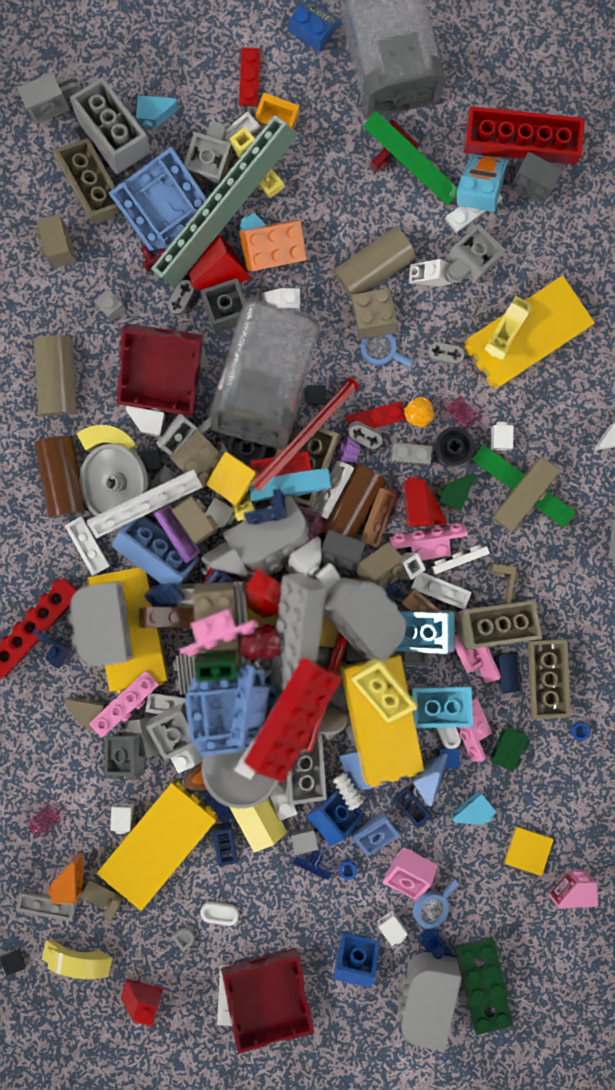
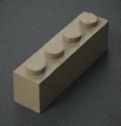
M538 458L491 519L508 532L517 531L523 524L521 521L525 515L529 516L535 509L534 503L537 500L541 501L547 494L546 488L549 485L553 486L558 480L559 476L557 474L560 470L545 458Z

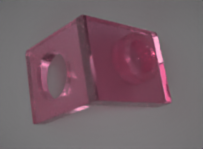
M299 506L303 517L313 520L307 534L311 541L323 529L322 515L320 512Z

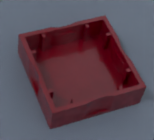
M126 323L121 328V369L118 377L116 404L138 408H156L165 412L193 416L197 407L204 335Z
M296 948L220 968L238 1054L260 1049L274 1042L288 1041L315 1033L310 1007L304 991L305 982L300 957Z

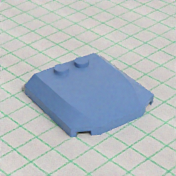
M172 146L109 192L112 199L150 251L168 248L207 200Z
M263 668L255 669L253 686H265ZM237 671L236 680L196 682V677L193 676L186 695L189 737L201 756L246 751L260 727H247L244 747H239L230 742L239 671ZM266 706L265 719H266L267 716H268V715H267V706Z

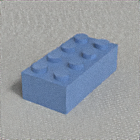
M145 516L127 523L118 532L111 545L161 584L175 583L178 587L193 572L201 559L199 556H195L191 561L185 563L167 533Z

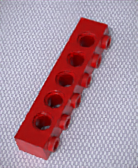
M67 578L56 579L52 583V589L49 593L45 592L38 599V605L35 608L31 607L25 613L26 618L22 622L18 621L12 627L13 632L0 640V680L6 678L40 641L29 630V623L33 622L39 631H43V629L49 631L71 607L72 598L79 589ZM57 593L62 596L60 604H57L54 600V596ZM44 607L49 611L47 618H44L41 614ZM17 636L23 640L21 646H18L15 642ZM4 651H7L10 655L8 661L3 658L2 654Z

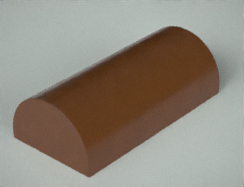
M58 436L36 441L34 445L48 518L86 512L87 508L83 501L79 481L80 472L73 437Z
M353 463L352 467L354 470L335 503L332 512L327 519L322 518L317 530L326 535L328 530L355 539L374 505L379 489L384 487L387 480L374 471L358 463Z

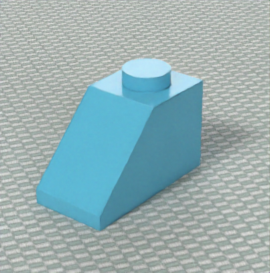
M138 96L136 119L139 126L151 129L152 127H159L178 111L176 98Z
M477 791L451 813L450 817L456 823L482 825L483 823L490 822L495 817L496 811L480 791Z

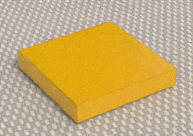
M225 452L205 485L235 506H238L258 472L229 452Z
M516 826L504 863L542 876L554 839Z

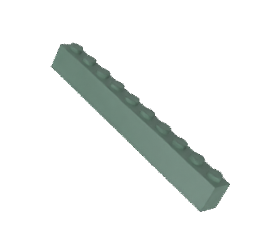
M275 115L151 268L173 288L183 279L297 138L286 122Z

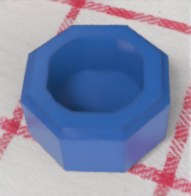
M576 721L570 726V734L575 740L585 741L590 736V728L586 723Z
M351 859L343 860L339 865L340 876L345 880L354 879L358 873L356 863Z

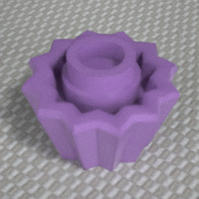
M350 436L345 437L337 447L338 461L355 462L359 456L360 444L351 439Z

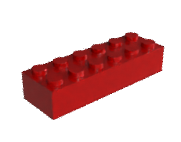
M470 106L466 117L463 153L525 160L528 152L547 162L576 165L582 155L585 118Z
M302 657L243 763L258 775L284 782L342 677L327 667Z

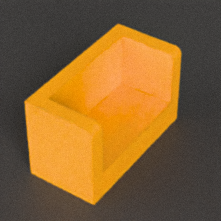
M263 93L256 111V121L267 125L275 115L286 122L293 131L300 114V106Z

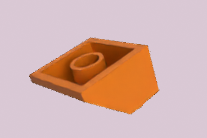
M78 853L49 885L48 893L49 897H52V904L76 903L84 890L83 853Z

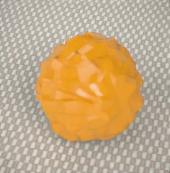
M417 397L404 408L406 419L412 426L425 428L433 420V406L428 398Z

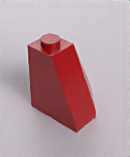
M220 234L217 235L189 272L190 284L196 291L236 278L238 283L249 280L251 276L249 271L246 270L243 261L240 262L234 249Z
M419 476L408 477V480L403 482L406 527L446 525V519L425 480H419Z
M257 569L246 586L247 608L262 618L278 615L282 584Z
M126 979L121 1000L133 1022L153 1027L163 988Z

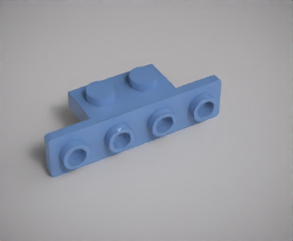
M241 664L238 673L239 681L236 691L235 710L233 712V725L230 733V742L239 747L245 746L247 727L264 726L269 687L253 686L255 667L247 664Z

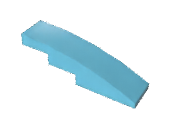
M329 469L276 476L261 491L255 489L253 484H251L249 487L251 501L255 503L271 499L273 497V489L281 488L285 497L289 495L297 497L332 488Z

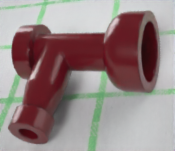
M146 245L140 248L145 258V261L142 263L147 272L151 271V268L166 251L165 248L160 250V255L155 258L152 257Z

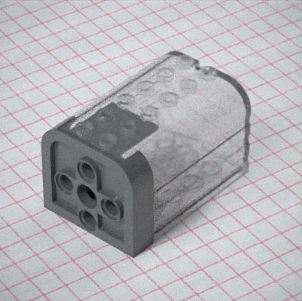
M340 0L339 13L365 119L368 120L375 110L381 116H386L439 103L445 83V76L426 0Z
M259 300L244 302L210 409L211 431L284 450L289 443L316 349L319 322L314 317L287 308V311L277 309V305Z

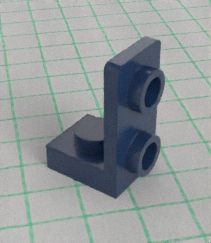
M281 488L273 489V497H271L272 508L244 512V518L248 524L258 525L265 521H279L282 518H287L285 496Z
M35 629L33 633L41 641L53 645L45 659L53 667L60 669L72 649L67 645V641L60 636L55 638L47 630L39 631Z

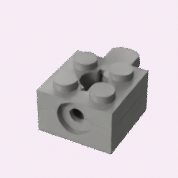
M52 72L50 74H43L36 80L24 82L17 89L34 123L39 124L69 111L70 108L66 98L81 91V86L74 75L57 81Z
M219 122L210 124L207 135L194 132L184 163L194 180L218 186L224 179L233 153L231 143L225 141V127Z
M477 224L453 246L446 257L452 262L446 272L447 278L451 282L458 283L467 277L474 284L498 262L506 250L485 229Z
M184 702L149 719L146 728L164 760L195 746L189 737L187 707Z

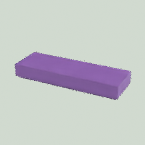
M169 503L155 512L154 515L185 563L197 556L200 550L172 512L173 508Z

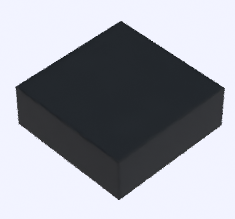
M307 385V405H326V385Z
M159 449L140 452V458L146 471L162 469Z
M20 949L0 957L6 976L26 968Z

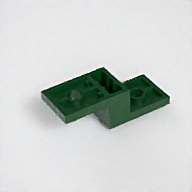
M489 937L455 946L475 1034L480 1035L512 1027L513 1022L507 1001L508 993L494 938ZM481 957L484 959L482 966L474 965L476 958ZM493 1006L495 1011L492 1014L484 1013L486 1007Z

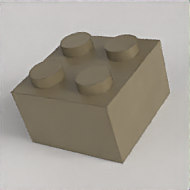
M56 214L37 219L38 227H35L38 238L43 243L40 246L44 258L46 257L48 263H51L55 268L77 263L68 226L62 217Z
M390 288L352 295V309L359 340L397 332V319Z
M197 430L170 458L184 473L194 469L201 482L202 488L200 489L202 490L221 460L222 455Z
M190 497L173 509L172 512L193 542L200 544L217 532L215 527L218 524L212 516L205 514L206 507L201 500Z
M388 542L359 563L355 580L374 583L384 589L387 583H393L399 578L404 558Z

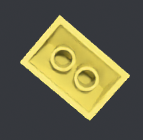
M372 658L351 677L353 683L387 723L418 708L415 701L382 662Z
M269 797L262 803L250 808L238 809L230 807L253 852L275 845L287 833L282 821H279Z

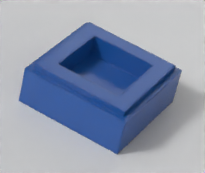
M458 747L454 749H439V756L442 754L448 755L444 769L460 768Z

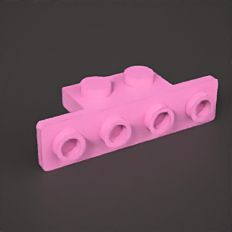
M455 523L451 526L434 527L430 530H417L408 534H396L389 537V540L395 549L411 546V553H418L421 561L451 556L449 539L467 536L468 531L464 524Z
M461 611L456 612V614H457V619H456L457 623H458V618H459V614L461 613ZM459 633L455 635V648L467 673L478 668L485 683L501 678L488 647L467 649L462 644Z
M227 609L192 623L197 643L180 649V653L188 655V657L194 656L202 648L211 649L218 646L217 643L220 641L229 642L236 639L235 635L241 633L243 635L250 634L259 625L257 622L251 621L236 627L232 614Z
M145 671L97 715L89 725L100 737H104L120 721L126 722L132 716L130 712L135 707L140 709L146 703L144 699L159 683L148 671Z
M473 698V727H458V730L467 748L469 757L475 762L486 759L479 741L492 734V731L478 698Z

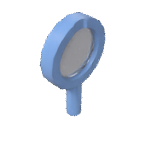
M392 334L362 339L360 345L361 354L370 364L376 366L384 365L393 358L411 367L414 361L396 352V340Z
M455 879L452 880L441 894L437 891H429L422 894L416 900L413 907V917L420 926L432 929L444 922L449 912V904L446 899L460 885Z

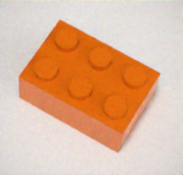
M290 220L239 230L246 270L256 271L307 260L300 220Z

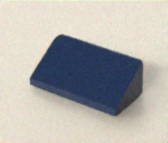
M516 653L497 654V666L501 675L499 679L500 693L507 694L520 691Z

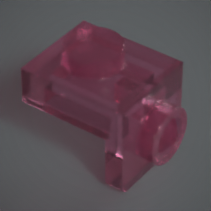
M461 395L457 399H453L447 407L450 417L464 430L479 418L478 413L465 403Z
M47 804L28 822L30 826L28 829L33 835L42 837L60 817Z

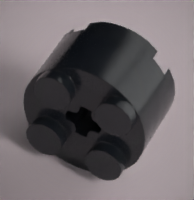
M449 427L442 431L435 439L433 445L434 456L443 466L450 468L461 466L471 458L474 452V439L463 428ZM452 443L458 447L455 452L453 449H450Z
M233 436L229 438L228 452L250 468V461L265 459L267 453L265 445ZM245 445H246V446H250V445H251V447H250L251 452H247V451H246V452L244 453V452H243V451H244L243 446H245Z

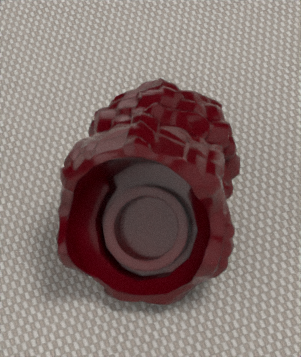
M266 624L256 628L250 634L243 635L242 633L240 640L241 655L247 660H255L262 657L276 658L280 654L282 645L278 632L272 630L275 626Z

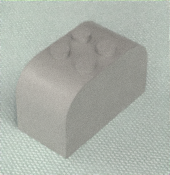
M103 77L70 97L75 115L82 129L116 174H119L150 154L147 135Z
M291 495L285 497L287 518H282L279 521H265L258 525L248 524L245 520L223 532L228 545L236 550L248 574L252 577L257 569L268 575L279 572L282 567L289 564L291 553L313 540L312 532Z
M350 578L338 580L326 593L323 613L361 657L370 660L374 658L384 664L402 642L406 632L405 620L397 610V605L387 598L385 590L374 583Z
M123 582L87 586L78 590L71 601L69 621L74 628L72 642L73 645H76L80 659L91 666L124 663L134 659Z
M423 952L415 955L410 960L407 972L402 976L401 986H403V991L398 994L397 1004L399 1005L398 1014L401 1016L403 1035L411 1044L445 1052L461 981L457 958Z

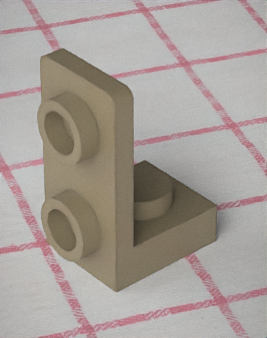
M490 564L489 571L494 572V576L505 578L506 574H508L503 605L511 604L515 599L513 587L514 583L518 581L517 568Z
M91 879L81 895V898L106 910L104 918L110 921L124 897Z

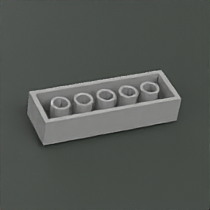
M304 573L284 575L281 586L277 632L280 636L282 647L280 654L273 658L272 674L270 677V683L281 692L284 691L302 657L317 662L327 587Z

